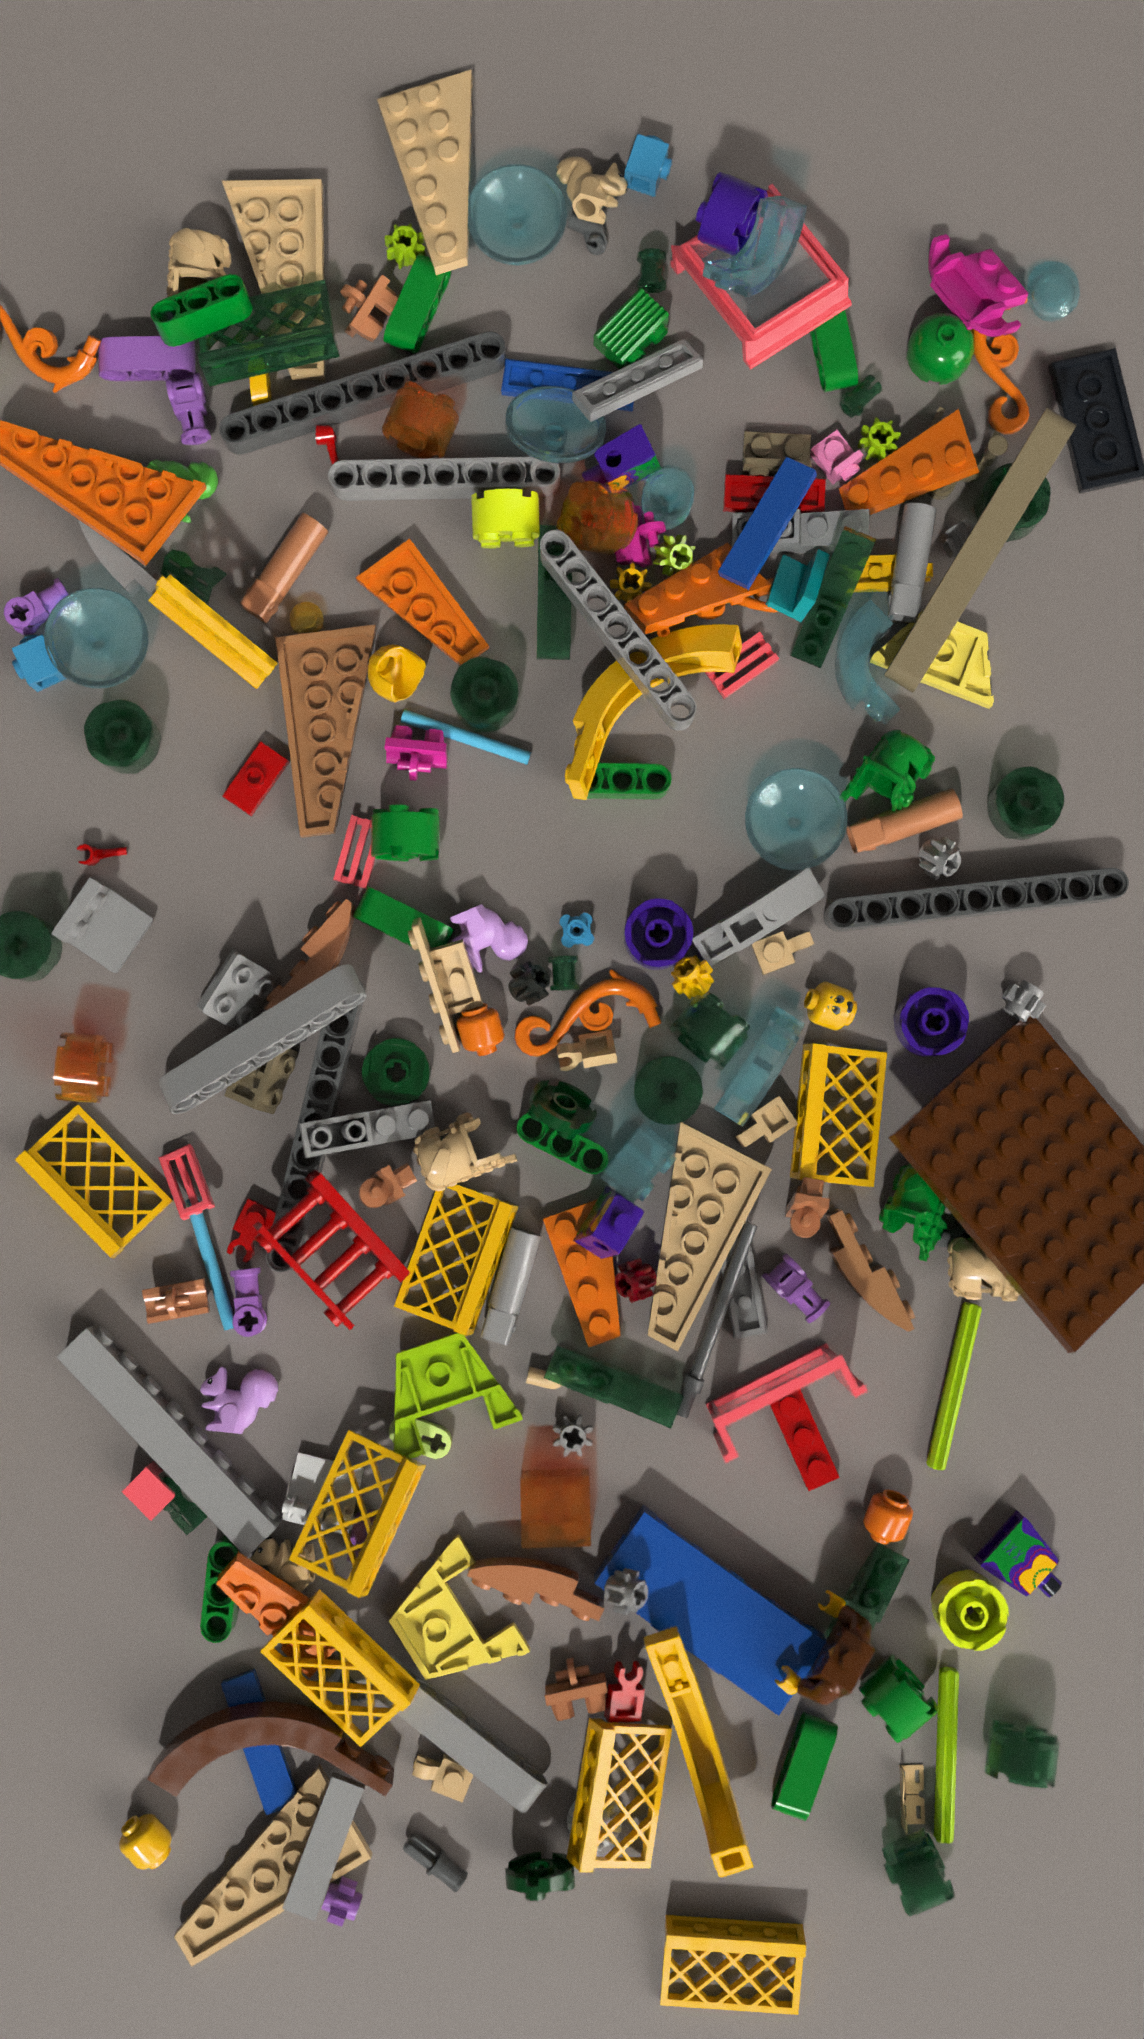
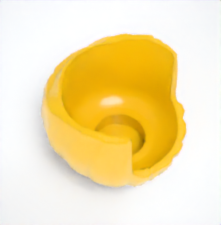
M394 644L382 646L369 658L368 680L371 688L379 696L395 703L410 697L414 693L424 676L426 664L422 658L410 649Z

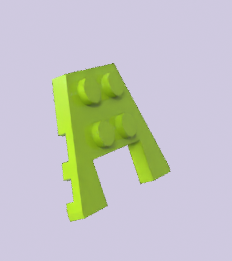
M456 1332L395 1353V1452L410 1459L426 1454L415 1419L480 1396L483 1397L494 1430L523 1420L519 1410L509 1399L464 1335Z

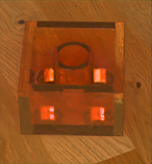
M589 1468L521 1470L522 1548L591 1546Z

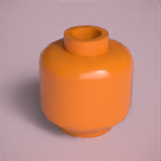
M483 1003V1006L462 1011V1016L458 1018L456 1027L463 1048L467 1051H476L478 1056H485L497 1051L496 1045L501 1043L505 1037L498 1011L494 1008H488L486 1003Z
M886 1489L871 1497L863 1524L870 1532V1537L881 1544L898 1542L905 1538L913 1517V1509L909 1505L908 1498L903 1494Z

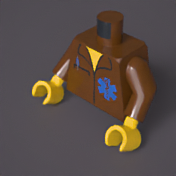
M829 1590L825 1591V1593L830 1595L829 1604L824 1606L818 1603V1607L830 1616L838 1617V1621L805 1678L801 1679L789 1666H782L781 1669L787 1674V1677L783 1681L774 1680L787 1694L793 1695L797 1692L798 1695L822 1705L831 1704L837 1698L850 1695L875 1652V1647L870 1642L872 1634L870 1622L853 1608L846 1605L843 1598Z

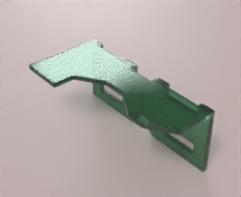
M174 549L165 555L161 574L166 577L169 575L167 571L177 576L176 580L181 584H186L188 586L187 589L207 604L209 603L213 587L227 576V573L216 566L212 569L199 567L193 563L187 553ZM171 559L172 561L180 565V568L169 562V560ZM186 568L193 572L192 576L185 572ZM197 578H200L201 580L206 582L208 586L198 581ZM195 589L203 593L205 597L196 592Z
M164 1477L162 1481L175 1493V1497L163 1510L168 1511L171 1519L187 1536L208 1516L195 1503L188 1502L183 1497L181 1488L171 1478ZM172 1503H174L180 1509L178 1512L171 1505ZM182 1515L188 1520V1522L191 1524V1526H190V1525L187 1523V1521L182 1517Z

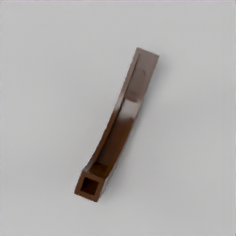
M271 1701L246 1703L225 1708L193 1723L178 1734L161 1751L151 1766L147 1780L177 1797L188 1781L210 1762L230 1752L260 1745L288 1746L315 1754L383 1796H386L393 1786L394 1768L391 1767V1764L384 1757L379 1755L373 1756L363 1750L362 1746L360 1747L352 1738L342 1737L343 1730L323 1711L295 1703Z

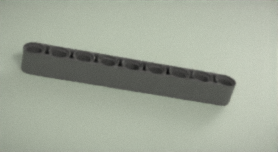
M492 331L474 335L229 414L220 422L219 431L227 448L232 453L238 455L247 454L315 432L316 426L337 425L495 374L505 366V341L501 335ZM490 348L499 351L494 357H487L483 354L485 350ZM459 358L467 361L463 367L451 365L454 360ZM430 368L436 371L433 376L428 378L420 376L424 369ZM393 379L404 381L398 388L388 386L389 382ZM362 389L372 391L370 396L366 398L356 396ZM331 399L340 401L339 405L335 408L325 407L327 401ZM299 409L308 410V414L304 418L297 419L293 417L294 413ZM266 420H276L274 427L270 429L261 428ZM244 430L241 438L230 439L233 431Z
M1105 868L847 897L835 900L826 908L824 921L829 929L842 932L1100 903L1116 899L1125 894L1129 886V880L1122 870L1118 868ZM1104 877H1109L1114 881L1115 890L1113 893H1109L1104 889ZM1071 880L1081 885L1082 893L1080 897L1071 894L1069 890ZM1037 884H1042L1047 888L1049 894L1046 901H1042L1036 896L1035 888ZM1003 888H1009L1014 892L1015 902L1013 905L1003 901L1001 896ZM970 892H976L981 896L982 905L979 909L969 904L968 895ZM937 895H941L948 900L949 908L947 912H940L935 908L934 899ZM903 899H909L914 903L916 909L913 916H907L901 911L900 904ZM869 903H876L881 907L882 916L879 920H874L868 916L867 906ZM835 907H843L848 911L849 920L847 923L841 924L836 922L833 917Z
M363 1003L344 1014L349 1021V1026L344 1032L336 1033L332 1028V1022L320 1031L273 1225L303 1199L297 1198L293 1194V1183L299 1179L304 1181L309 1188L311 1186L304 1178L314 1169L322 1173L326 1154L316 1156L315 1162L310 1166L305 1165L300 1159L303 1143L299 1124L308 1122L309 1117L314 1113L320 1114L323 1119L336 1116ZM331 1047L337 1048L341 1054L340 1061L335 1066H328L324 1060L325 1052ZM327 1080L332 1085V1094L329 1098L323 1100L318 1097L316 1087L320 1081ZM313 1208L299 1220L300 1226L296 1231L288 1230L277 1240L281 1246L290 1250L291 1255L305 1243ZM274 1249L269 1253L266 1251V1262L272 1270L285 1272L292 1269L288 1264H281L277 1261Z

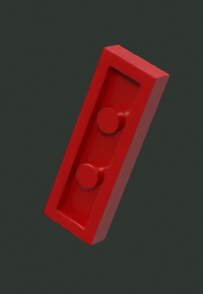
M725 474L723 512H754L774 477ZM815 479L797 508L800 509L801 513L824 512L826 479Z
M798 1389L769 1404L807 1490L811 1491L840 1478L801 1390Z

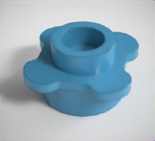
M582 913L580 916L575 917L565 914L560 918L559 924L563 927V937L561 938L563 946L570 948L574 944L589 946L593 943L594 935L591 934L590 929L593 919L590 914ZM575 927L580 928L579 933H574Z

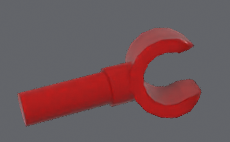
M329 425L316 426L317 445H327L331 464L339 461L336 452V434Z
M82 844L76 849L79 851H90L88 860L78 861L80 864L94 866L99 863L100 859L106 857L127 855V847L98 849L94 846Z

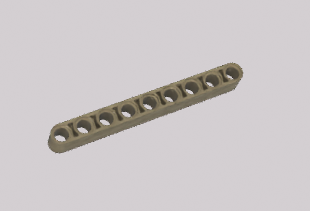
M1049 408L1045 409L885 672V677L912 693L915 691L1062 451L1076 424Z

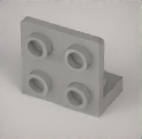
M89 877L51 934L61 941L73 945L111 972L118 973L150 928L154 919L103 883Z

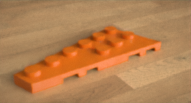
M0 420V465L145 566L206 490L204 482L194 479L193 482L176 477L175 473L165 470L162 472L143 467L139 462L93 448H89V450L73 445L70 441L60 438L55 440L39 435L37 431Z

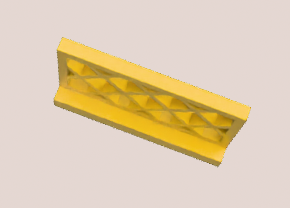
M169 574L167 578L162 576L156 583V592L148 602L252 687L257 689L272 672L277 662L172 575Z
M814 1043L803 1044L796 1121L798 1124L794 1130L790 1178L802 1180L804 1177L823 1180L828 1183L874 1187L887 1052L826 1046ZM828 1053L839 1054L848 1065L835 1077L827 1068ZM848 1055L858 1057L854 1061H852L848 1057ZM866 1057L877 1059L876 1072L866 1080L856 1065ZM852 1070L862 1085L848 1095L838 1080ZM827 1076L830 1081L825 1084ZM834 1085L844 1100L830 1110L824 1102V1092ZM866 1089L873 1097L872 1107L863 1114L853 1099ZM849 1104L859 1118L845 1129L835 1114ZM823 1110H824L825 1113H826V1115H825L824 1117H822V1112H823ZM870 1115H871V1122H869V1120L867 1119ZM831 1119L841 1133L827 1144L820 1135L821 1126ZM863 1122L870 1131L869 1140L859 1147L849 1133ZM845 1137L855 1152L841 1162L831 1148ZM819 1143H820L821 1146L823 1147L820 1151H819ZM868 1149V1153L866 1156L864 1151ZM825 1153H828L837 1167L828 1175L816 1174L818 1159ZM858 1156L866 1164L865 1179L854 1178L846 1168ZM842 1171L846 1177H838L836 1175Z
M79 1104L29 1150H24L15 1159L92 1240L113 1259L173 1202ZM80 1115L88 1124L87 1138H68V1124ZM92 1129L101 1138H92ZM63 1130L62 1138H54ZM49 1142H62L61 1162H47L38 1152ZM67 1142L87 1143L86 1162H67ZM92 1143H107L111 1147V1162H91ZM116 1153H117L125 1162H115V1161H116ZM52 1166H61V1175ZM66 1166H86L85 1186H71L66 1181ZM91 1166L110 1167V1186H90ZM115 1167H131L135 1172L134 1186H115ZM139 1177L148 1186H139ZM75 1190H85V1200ZM90 1190H110L109 1210H94L89 1205ZM114 1191H134L133 1210H114ZM139 1191H154L162 1199L153 1210H138ZM99 1214H109L108 1223ZM133 1215V1229L121 1238L113 1229V1216ZM138 1215H146V1216L138 1223Z
M457 1184L447 1188L457 1191L463 1205L449 1212H446L441 1201L445 1190L435 1191L407 1268L410 1274L402 1282L394 1307L468 1336L472 1335L475 1331L519 1206ZM465 1195L473 1197L475 1199L468 1202ZM481 1201L494 1205L489 1219L477 1224L470 1206ZM439 1208L441 1216L436 1217ZM465 1209L473 1227L456 1234L449 1216ZM444 1219L451 1237L435 1244L430 1230L433 1224ZM486 1226L484 1234L482 1235L480 1228ZM475 1231L480 1242L478 1251L466 1256L459 1238ZM428 1241L430 1247L424 1250L425 1244ZM453 1241L461 1259L445 1266L437 1249ZM432 1251L440 1269L423 1276L418 1265L420 1258ZM475 1257L471 1267L468 1260ZM463 1263L469 1276L466 1284L454 1288L447 1270ZM416 1273L418 1280L412 1282L414 1275ZM442 1273L449 1292L433 1299L426 1280ZM421 1284L428 1302L419 1306L406 1303L405 1300L409 1289ZM463 1290L461 1298L459 1299L457 1292ZM452 1296L457 1307L453 1320L440 1315L436 1302ZM430 1305V1307H431L433 1313L430 1312V1311L424 1310L423 1308H425V1307H427V1306Z
M348 1430L289 1560L347 1589L348 1593L358 1598L367 1596L426 1465L415 1459L405 1457L352 1430ZM353 1440L364 1445L369 1459L354 1466L351 1465L348 1455ZM372 1450H374V1451H376V1452H378V1453H380V1454H382V1455L377 1456V1457H374V1454H373V1451H372ZM387 1457L399 1462L400 1464L394 1477L382 1481L376 1462ZM344 1462L346 1469L340 1471L341 1466ZM370 1464L377 1484L360 1490L354 1470ZM348 1473L354 1492L337 1499L333 1484L336 1477ZM391 1483L386 1493L384 1485ZM378 1488L383 1502L379 1510L368 1514L361 1494ZM328 1495H330L331 1501L325 1503ZM356 1497L362 1516L345 1522L339 1503ZM333 1505L339 1525L322 1531L318 1519L322 1509ZM376 1515L374 1522L371 1525L369 1518ZM363 1520L368 1535L364 1543L353 1546L347 1526ZM315 1527L316 1534L310 1536L313 1528ZM341 1529L347 1549L330 1555L324 1535ZM318 1538L324 1558L312 1562L302 1557L301 1554L306 1543ZM361 1548L358 1557H356L355 1550ZM347 1553L353 1566L348 1579L336 1574L332 1559ZM323 1562H326V1565H327V1568H328V1569H326V1568H324V1567H322V1566H320V1565H318V1564H321V1563H323Z
M320 1589L260 1650L266 1658L360 1747L400 1710L403 1712L412 1703L420 1686L408 1672ZM305 1619L315 1628L316 1636L299 1635V1622ZM278 1643L293 1644L294 1657H283L274 1647ZM300 1644L316 1645L317 1659L301 1658ZM324 1645L335 1647L341 1653V1660L325 1659ZM302 1667L318 1668L319 1681H308L302 1675ZM325 1668L342 1669L343 1683L326 1682ZM349 1670H359L366 1677V1684L350 1683ZM327 1691L343 1692L344 1705H336L327 1699ZM350 1692L367 1693L368 1707L352 1706ZM374 1694H384L393 1705L389 1708L375 1707ZM352 1715L369 1716V1727L362 1732L352 1722Z
M589 1718L566 1857L579 1872L593 1873V1868H650L672 1728L668 1725L608 1723L602 1718ZM616 1733L628 1734L632 1742L617 1754L613 1748ZM651 1735H660L658 1747L648 1755L642 1744ZM638 1749L644 1760L630 1772L623 1761ZM620 1766L626 1777L611 1789L608 1785L609 1774ZM651 1767L654 1772L653 1782L642 1790L636 1779ZM633 1784L639 1795L624 1807L618 1796ZM614 1801L621 1812L606 1825L602 1820L603 1810ZM645 1802L649 1807L647 1817L637 1825L630 1815ZM627 1819L633 1830L618 1842L612 1832ZM608 1836L615 1847L606 1856L596 1857L598 1845ZM640 1837L643 1842L641 1857H629L624 1850Z
M665 1915L660 2005L798 2015L803 1958L806 1955L803 1924ZM672 1949L688 1950L692 1956L679 1965L671 1957ZM710 1952H722L727 1958L714 1968L704 1957ZM745 1954H754L761 1961L748 1970L739 1959ZM781 1956L795 1957L794 1964L784 1972L774 1964V1961ZM699 1962L708 1973L695 1983L686 1972ZM734 1965L741 1972L742 1976L729 1985L720 1974ZM768 1967L777 1978L766 1987H763L755 1976ZM679 1977L690 1987L682 1994L668 1993L669 1985ZM715 1979L724 1990L717 1996H707L702 1989ZM748 1982L758 1991L751 1999L741 1998L737 1993ZM784 1984L792 1993L791 2001L775 2000L771 1994Z

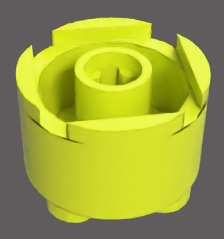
M493 489L484 491V498L479 499L477 493L471 495L473 539L481 542L482 548H500L501 542L514 541L515 547L534 546V539L540 536L539 494L537 492L531 491V497H525L522 494V489Z
M973 1570L954 1572L946 1576L931 1595L934 1619L945 1636L955 1646L982 1651L997 1644L1004 1636L1009 1616L1008 1605L1003 1595L985 1576ZM972 1606L974 1612L968 1615L966 1609Z

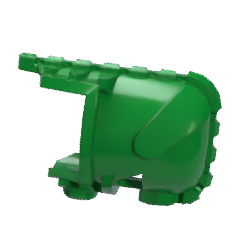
M897 729L885 733L869 756L865 755L863 757V764L861 767H857L853 779L850 780L846 789L840 794V800L845 802L850 796L857 800L868 788H871L878 794L891 800V810L894 812L896 809H902V807L907 808L911 804L914 797L912 793L916 789L915 782L919 777L924 780L929 775L935 761V756L931 753V749L923 746L920 741Z
M909 1163V1165L902 1166L899 1169V1174H896L892 1187L895 1193L893 1197L888 1196L887 1204L880 1211L879 1220L883 1223L882 1228L889 1233H895L906 1223L914 1225L912 1240L920 1247L919 1260L926 1262L929 1257V1251L934 1250L937 1241L941 1240L943 1229L947 1228V1224L941 1218L946 1206Z

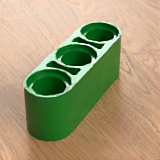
M423 253L417 255L386 325L383 337L385 343L413 355L418 353L448 286L452 270L436 275L430 256Z
M228 274L160 300L152 307L150 314L164 344L176 347L244 321L252 314L253 305L241 277L236 274Z
M844 310L809 332L823 392L858 385L857 363Z
M598 763L594 775L598 779V783L593 788H590L587 799H661L669 791L672 780L671 773L665 766L660 764ZM618 774H626L631 779V785L626 789H619L613 784V778ZM657 774L664 779L665 785L661 789H652L648 786L646 779L650 775Z
M367 887L352 916L411 946L408 931L412 930L413 919L421 918L430 948L448 944L455 931L440 921L371 887Z
M527 1113L519 1119L517 1133L526 1143L588 1174H598L606 1168L608 1154L601 1145L577 1134L572 1139V1148L566 1153H560L553 1147V1139L558 1135L555 1129L540 1122L542 1124L540 1135L531 1138L523 1132V1123L531 1117ZM589 1149H597L602 1154V1163L597 1168H589L583 1162V1155Z
M226 1535L220 1537L209 1550L200 1630L203 1637L212 1643H220L226 1640L234 1629L238 1618L239 1606L228 1595L220 1594L215 1588V1582H217L219 1574L232 1561L224 1560L220 1556L219 1547H229L233 1551L234 1557L238 1553L244 1555ZM211 1617H222L226 1622L227 1628L217 1629L214 1627Z
M806 1712L802 1713L771 1800V1808L773 1810L803 1821L807 1820L836 1741L837 1724Z

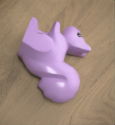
M483 904L450 917L452 923L459 924L462 934L452 939V942L464 940L471 965L479 973L482 972L480 950L490 946L497 957L502 960L511 961L520 957L527 948L528 938L520 925H515L512 921L504 924L496 912L485 908Z
M220 1367L217 1374L206 1379L200 1388L203 1395L213 1398L212 1401L202 1403V1407L212 1409L215 1412L214 1421L208 1423L205 1430L243 1434L244 1429L255 1420L259 1407L267 1408L270 1402L275 1401L278 1392V1383L275 1377L268 1371L254 1369L244 1376L239 1390L228 1389L227 1369Z

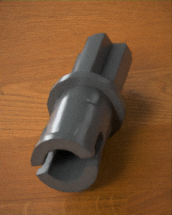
M412 1834L403 1846L404 1852L425 1867L427 1875L433 1874L455 1893L461 1888L468 1872L446 1857L443 1849L438 1851L418 1834Z

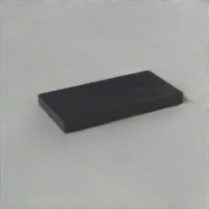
M1116 348L1051 362L1048 369L1060 416L1076 424L1074 431L1067 441V446L1079 494L1143 480L1144 461Z

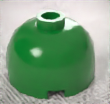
M935 313L925 317L913 329L907 344L906 360L911 371L920 380L940 382L939 385L948 384L959 379L967 370L975 350L974 335L971 330H967L965 324L958 316L951 313Z

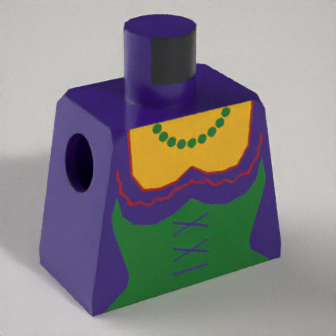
M639 424L596 449L594 455L599 464L581 474L589 491L608 482L614 493L661 472L662 469L642 425Z
M606 1186L573 1241L600 1259L617 1255L625 1247L644 1215V1210L617 1191Z
M1018 1510L1010 1516L973 1557L982 1568L1026 1597L1036 1587L1047 1597H1052L1062 1585V1582L1051 1572L1058 1564V1558L1029 1520Z

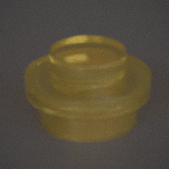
M311 602L297 604L290 613V624L298 634L319 632L323 626L324 617L322 611Z

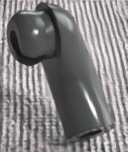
M573 212L569 219L568 228L583 234L587 250L591 254L601 255L607 248V238L602 224L578 219L576 213Z

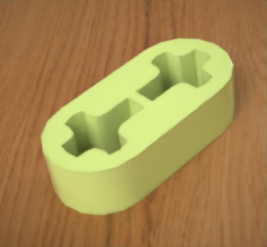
M416 1418V1425L426 1453L424 1456L439 1459L447 1455L452 1445V1436L448 1429L423 1418ZM394 1419L389 1426V1436L393 1443ZM436 1433L441 1434V1441L446 1443V1446H439L437 1451L431 1449L432 1443L422 1439L423 1435L434 1438Z

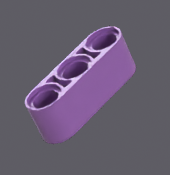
M160 336L105 337L100 339L99 376L105 380L157 381L169 378L172 380L191 378L196 373L194 340L180 346L171 347L164 344Z

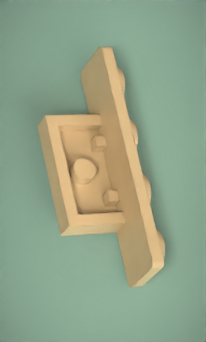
M421 918L413 919L412 930L408 931L409 940L413 950L419 949L422 962L418 963L420 974L424 982H430L433 993L429 994V1000L434 1014L440 1013L443 1025H439L444 1045L450 1044L452 1053L459 1052L461 1041L452 1014L483 1006V1000L465 943L462 939L430 948Z

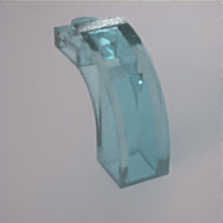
M783 196L760 198L755 224L744 247L730 258L705 262L702 276L715 281L717 288L731 290L745 297L760 293L778 277L792 256L803 228L807 206Z
M870 599L855 613L839 640L835 654V674L842 696L852 710L863 701L866 704L865 710L870 717L877 722L881 720L886 725L901 709L872 678L868 658L872 646L890 630L893 622Z
M776 1006L747 1057L725 1087L714 1109L743 1127L788 1060L799 1040V1035L805 1023Z

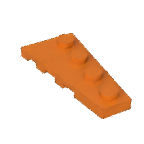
M959 409L840 487L839 491L845 510L869 509L870 515L979 473Z
M238 1553L219 1574L216 1583L245 1614L251 1613L259 1621L258 1627L267 1636L270 1634L274 1636L310 1600L309 1597L241 1553ZM303 1619L299 1622V1635L316 1636L315 1628ZM280 1643L282 1645L281 1650L288 1657H294L293 1644ZM300 1644L301 1658L317 1659L316 1645ZM324 1645V1658L328 1659L336 1648ZM302 1667V1672L309 1679L318 1670L315 1667Z

